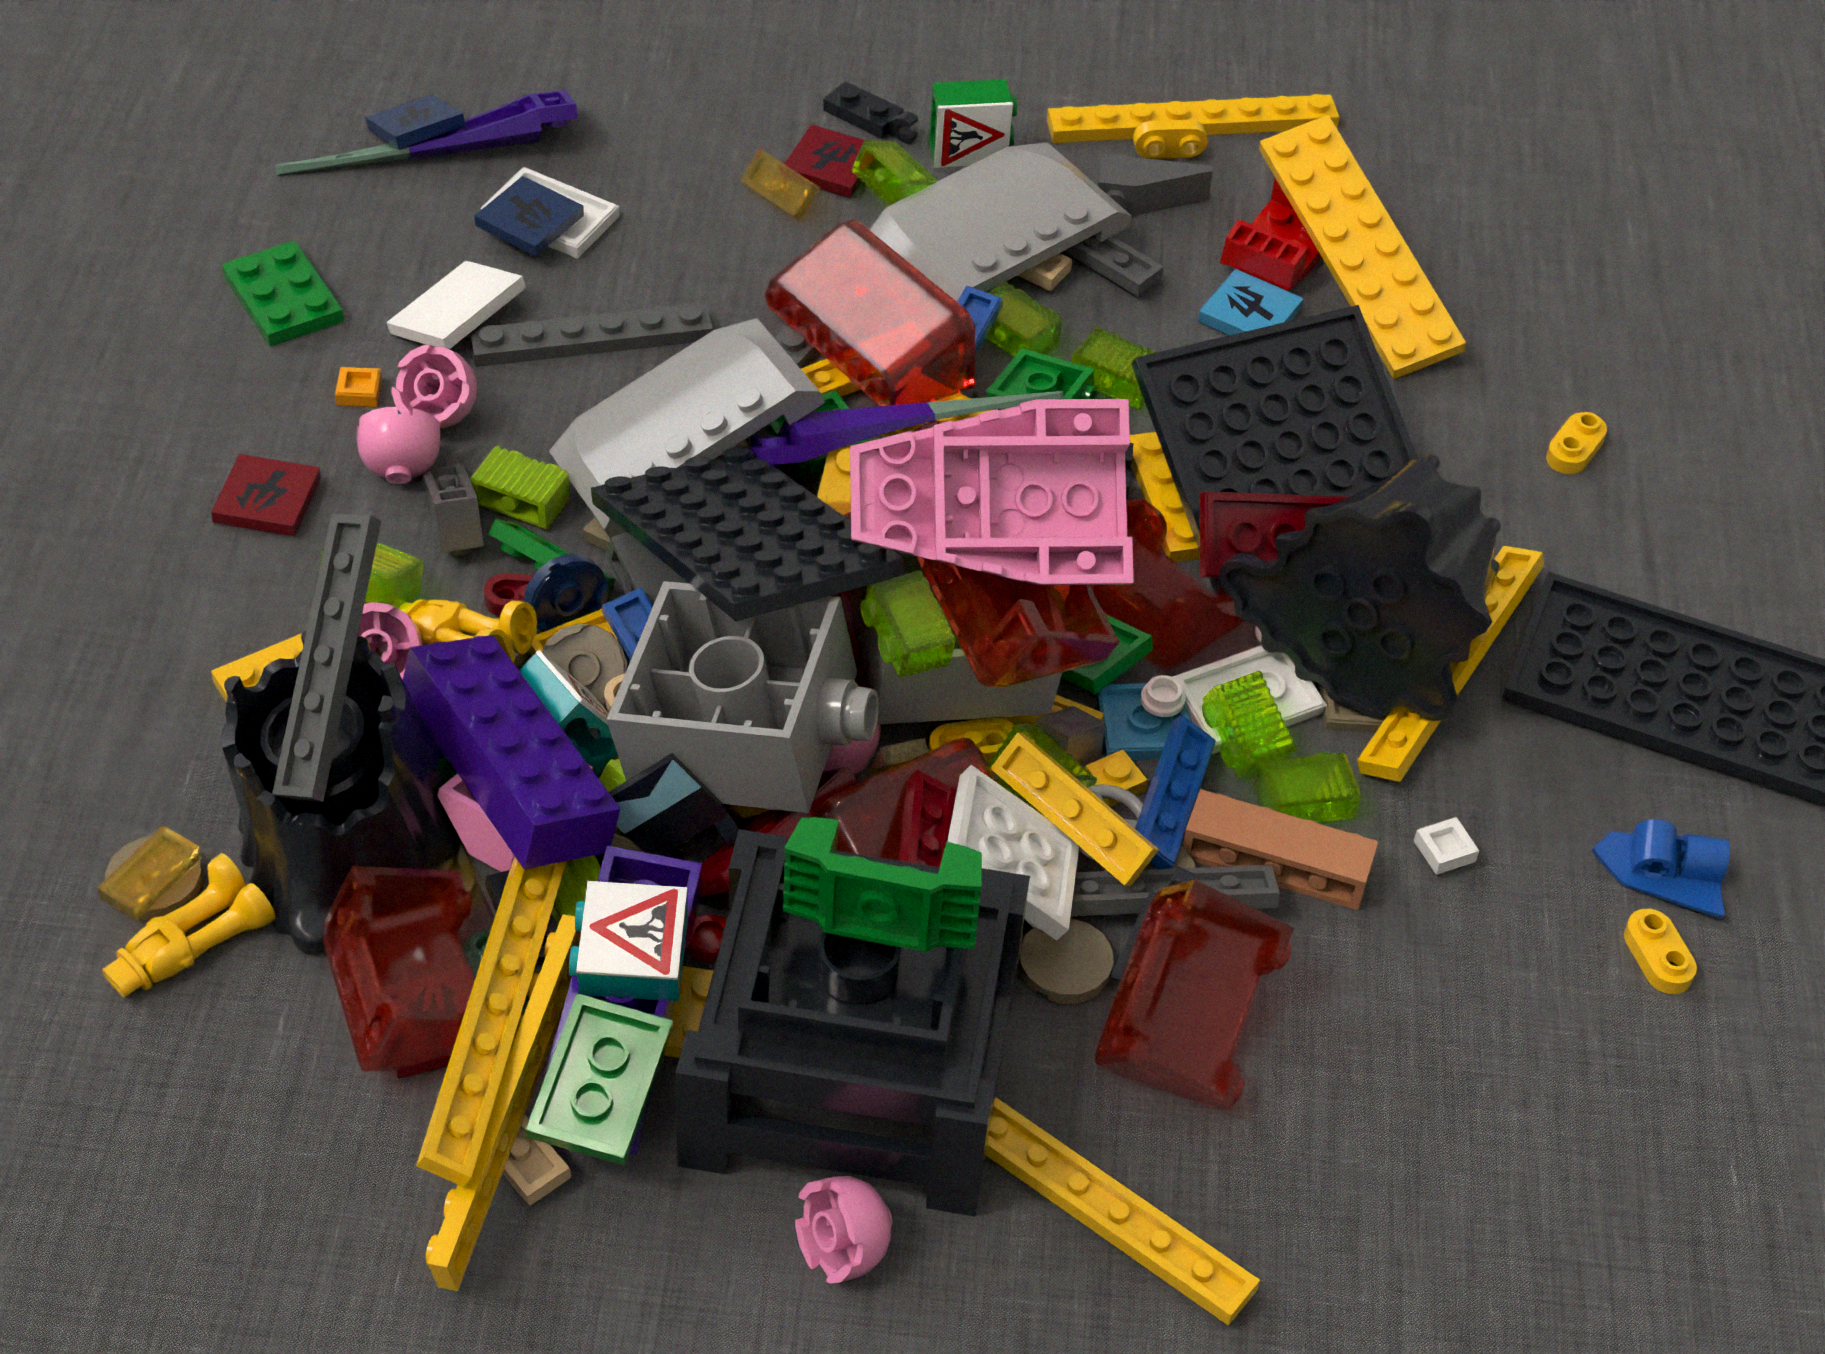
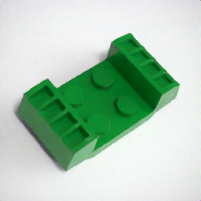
M802 817L785 845L784 912L817 922L825 933L925 953L938 946L963 949L975 948L982 888L981 852L966 846L946 842L939 872L935 874L920 871L910 866L899 867L869 861L859 856L837 854L839 820L816 817Z

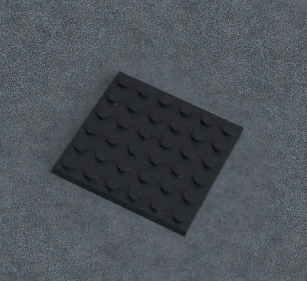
M1359 305L1136 357L1131 364L1199 552L1200 493L1351 497L1371 485L1386 480L1408 461L1418 460ZM1209 578L1214 593L1224 590L1219 579Z

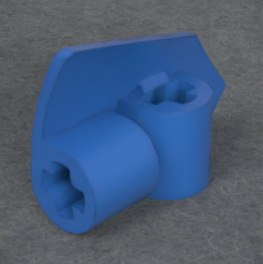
M1651 819L1640 822L1632 834L1611 831L1593 847L1592 852L1622 886L1717 918L1725 916L1721 882L1725 877L1729 863L1730 846L1728 840L1686 833L1680 836L1677 835V829L1672 823Z

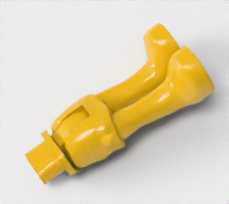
M419 599L413 603L405 602L398 608L407 613L417 625L423 645L473 638V636L466 635L467 633L476 636L493 635L513 663H515L514 652L521 655L527 653L536 633V612L533 606L522 601H510L507 603L499 619L477 613L458 601L437 599L428 601Z
M221 853L208 864L209 885L207 889L186 905L164 916L152 918L146 923L144 928L129 940L125 949L120 948L116 951L118 959L101 970L106 980L123 998L139 987L148 990L153 987V983L173 977L185 968L193 966L194 960L209 948L246 930L262 928L275 920L274 910L266 896L255 884H245L239 869L227 855ZM230 907L208 925L187 937L184 933L194 926Z

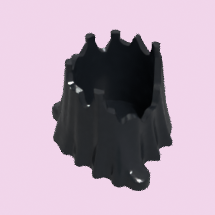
M1433 454L1425 456L1423 460L1408 461L1386 480L1371 485L1345 500L1325 507L1310 508L1304 515L1305 529L1282 533L1276 537L1275 546L1278 558L1266 561L1250 554L1239 553L1230 557L1219 571L1221 587L1234 600L1235 614L1240 619L1258 627L1262 635L1261 645L1266 652L1285 653L1293 660L1295 674L1299 679L1318 682L1325 688L1327 695L1333 701L1373 718L1383 717L1396 706H1405L1421 717L1431 721H1439L1446 718L1457 702V694L1452 680V662L1466 661L1469 657L1471 641L1485 633L1492 623L1485 600L1495 576L1500 570L1499 563L1492 559L1496 544V535L1501 529V523L1496 518H1486L1481 512V489L1478 486H1463L1444 480L1436 470L1440 466V460Z
M307 630L301 635L303 646ZM362 636L357 637L346 696L358 704L365 718L369 737L373 742L378 757L377 775L368 791L354 803L338 810L317 813L300 810L293 807L282 797L272 794L275 781L260 745L261 727L269 713L285 699L293 696L302 651L294 659L279 658L266 665L259 682L255 686L244 687L239 676L229 677L224 682V688L228 695L225 709L227 722L222 729L221 744L240 810L238 829L243 834L240 858L243 865L254 868L251 883L255 884L263 892L273 906L275 919L272 921L275 931L280 934L290 935L298 950L305 954L315 955L331 949L339 939L343 918L349 909L356 904L369 903L380 909H387L391 904L393 895L404 886L419 885L428 888L432 887L436 883L441 869L455 859L461 848L460 837L438 798L439 788L458 773L438 746L411 698L394 662L386 665L378 655L371 651L367 639Z

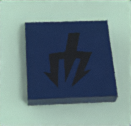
M433 94L365 117L370 131L399 150L463 128L466 125L461 111Z
M522 176L475 214L474 220L476 227L537 256L584 216V205Z

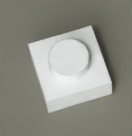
M1457 817L1417 829L1414 842L1436 875L1474 863L1477 860L1479 849Z

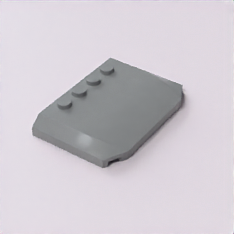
M1048 142L1010 146L886 207L867 233V246L947 320L966 285L986 292L1093 235L1102 242L1129 228L1131 215Z
M756 318L713 330L578 416L549 452L556 464L562 470L565 469L569 473V482L611 539L613 536L624 533L625 530L593 505L591 487L603 485L607 479L612 477L625 476L632 478L644 475L645 471L652 467L685 466V461L693 457L715 459L723 454L725 450L734 447L783 415L786 422L792 425L793 422L798 421L823 405L825 401L820 391Z

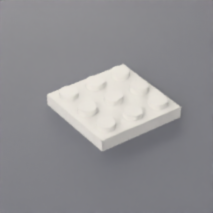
M970 765L959 777L947 842L966 846L981 852L982 868L1030 876L1025 919L1035 929L1042 930L1055 940H1058L1069 930L1079 846L1049 819L973 765Z

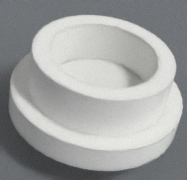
M1166 675L1156 676L1142 689V706L1146 711L1155 716L1171 717L1181 712L1184 708L1185 692L1180 682L1173 677Z

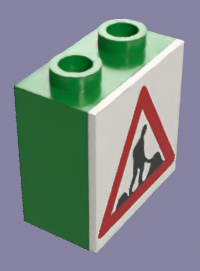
M1006 79L932 83L928 143L934 168L969 166L1005 147L1014 145V128L1011 120L1012 117L1017 115V99L1015 94H1010Z

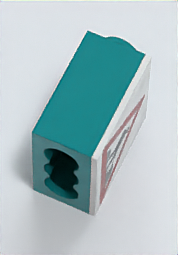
M538 650L519 671L587 764L593 767V772L599 775L607 763L618 755L606 720L609 712L586 687Z
M588 881L585 901H577L575 911V931H581L580 945L571 947L569 959V976H577L579 994L679 1001L689 914L687 887Z

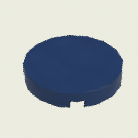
M565 554L549 560L535 572L526 587L523 602L533 606L537 617L536 628L542 633L602 609V605L607 603L609 585L605 579L604 572L592 559L581 554Z

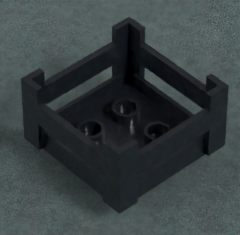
M739 829L729 865V912L698 1032L686 1031L676 1070L678 1167L727 1175L730 1153L834 1170L928 1186L927 1209L976 1217L1007 1025L1018 972L1030 876L982 868V888L975 948L963 949L938 946L925 953L825 933L817 922L784 912V863L787 837ZM837 851L839 855L859 856L869 861L899 867L910 866L920 871L938 874L940 868ZM730 1093L934 1127L932 1145L731 1112Z

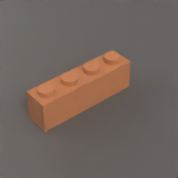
M1200 789L1185 830L1182 847L1188 851L1194 862L1210 867L1272 865L1278 887L1359 910L1378 841L1363 837L1357 833H1349L1318 824L1312 820H1304L1277 812L1268 807H1260L1236 800L1224 794H1216Z

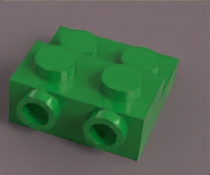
M1021 348L988 388L986 397L1063 391V399H1097L1098 388L1094 386L1093 368Z

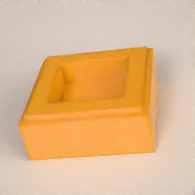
M340 367L335 392L336 405L377 407L382 384L381 369Z

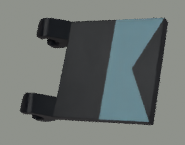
M673 753L609 792L621 809L616 826L644 853L685 860L682 852L675 847L713 824L731 847L735 846L738 830H742L745 827L744 818L738 812L728 809Z

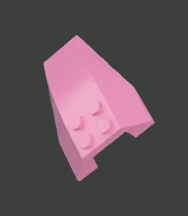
M1036 399L1020 403L1019 406L999 411L996 409L955 422L948 421L936 424L928 429L912 433L908 431L850 446L851 540L1036 585H1132L1134 583L1132 537H1127L1125 451L1130 445L1129 399Z

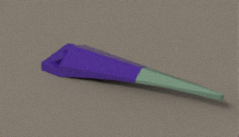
M566 90L528 94L498 108L466 119V125L463 128L400 150L387 143L343 154L275 165L276 176L539 142L542 132L541 123H546L547 127L566 126L569 124L568 120L578 119L577 105Z
M1063 391L810 412L798 421L793 422L792 425H789L784 420L778 432V437L776 435L750 437L751 445L738 447L748 448L760 460H765L771 465L804 462L832 450L905 427L975 412L1019 406L1020 403L1036 399H1063Z

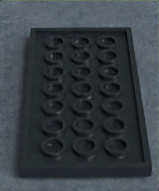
M745 447L729 448L724 451V455L711 460L707 457L689 458L685 461V466L679 468L658 466L647 469L644 475L632 478L625 476L612 477L607 479L603 485L591 487L593 505L734 621L905 575L904 558L890 549L852 541L851 520L765 460H760L754 452Z
M1547 573L1502 699L1825 805V659L1555 573Z

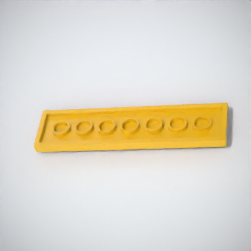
M1329 115L1261 140L1259 151L1350 306L1359 305L1374 346L1392 378H1399L1464 352L1466 341Z

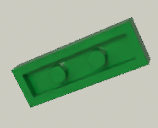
M495 519L488 534L502 542L500 549L521 559H524L526 555L535 560L536 562L533 567L537 570L549 560L565 554H572L515 522ZM604 572L610 594L616 578Z

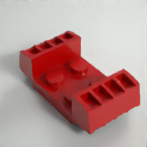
M1274 178L1271 200L1254 221L1249 224L1239 219L1226 236L1220 264L1231 266L1289 292L1298 281L1302 282L1322 256L1276 178Z

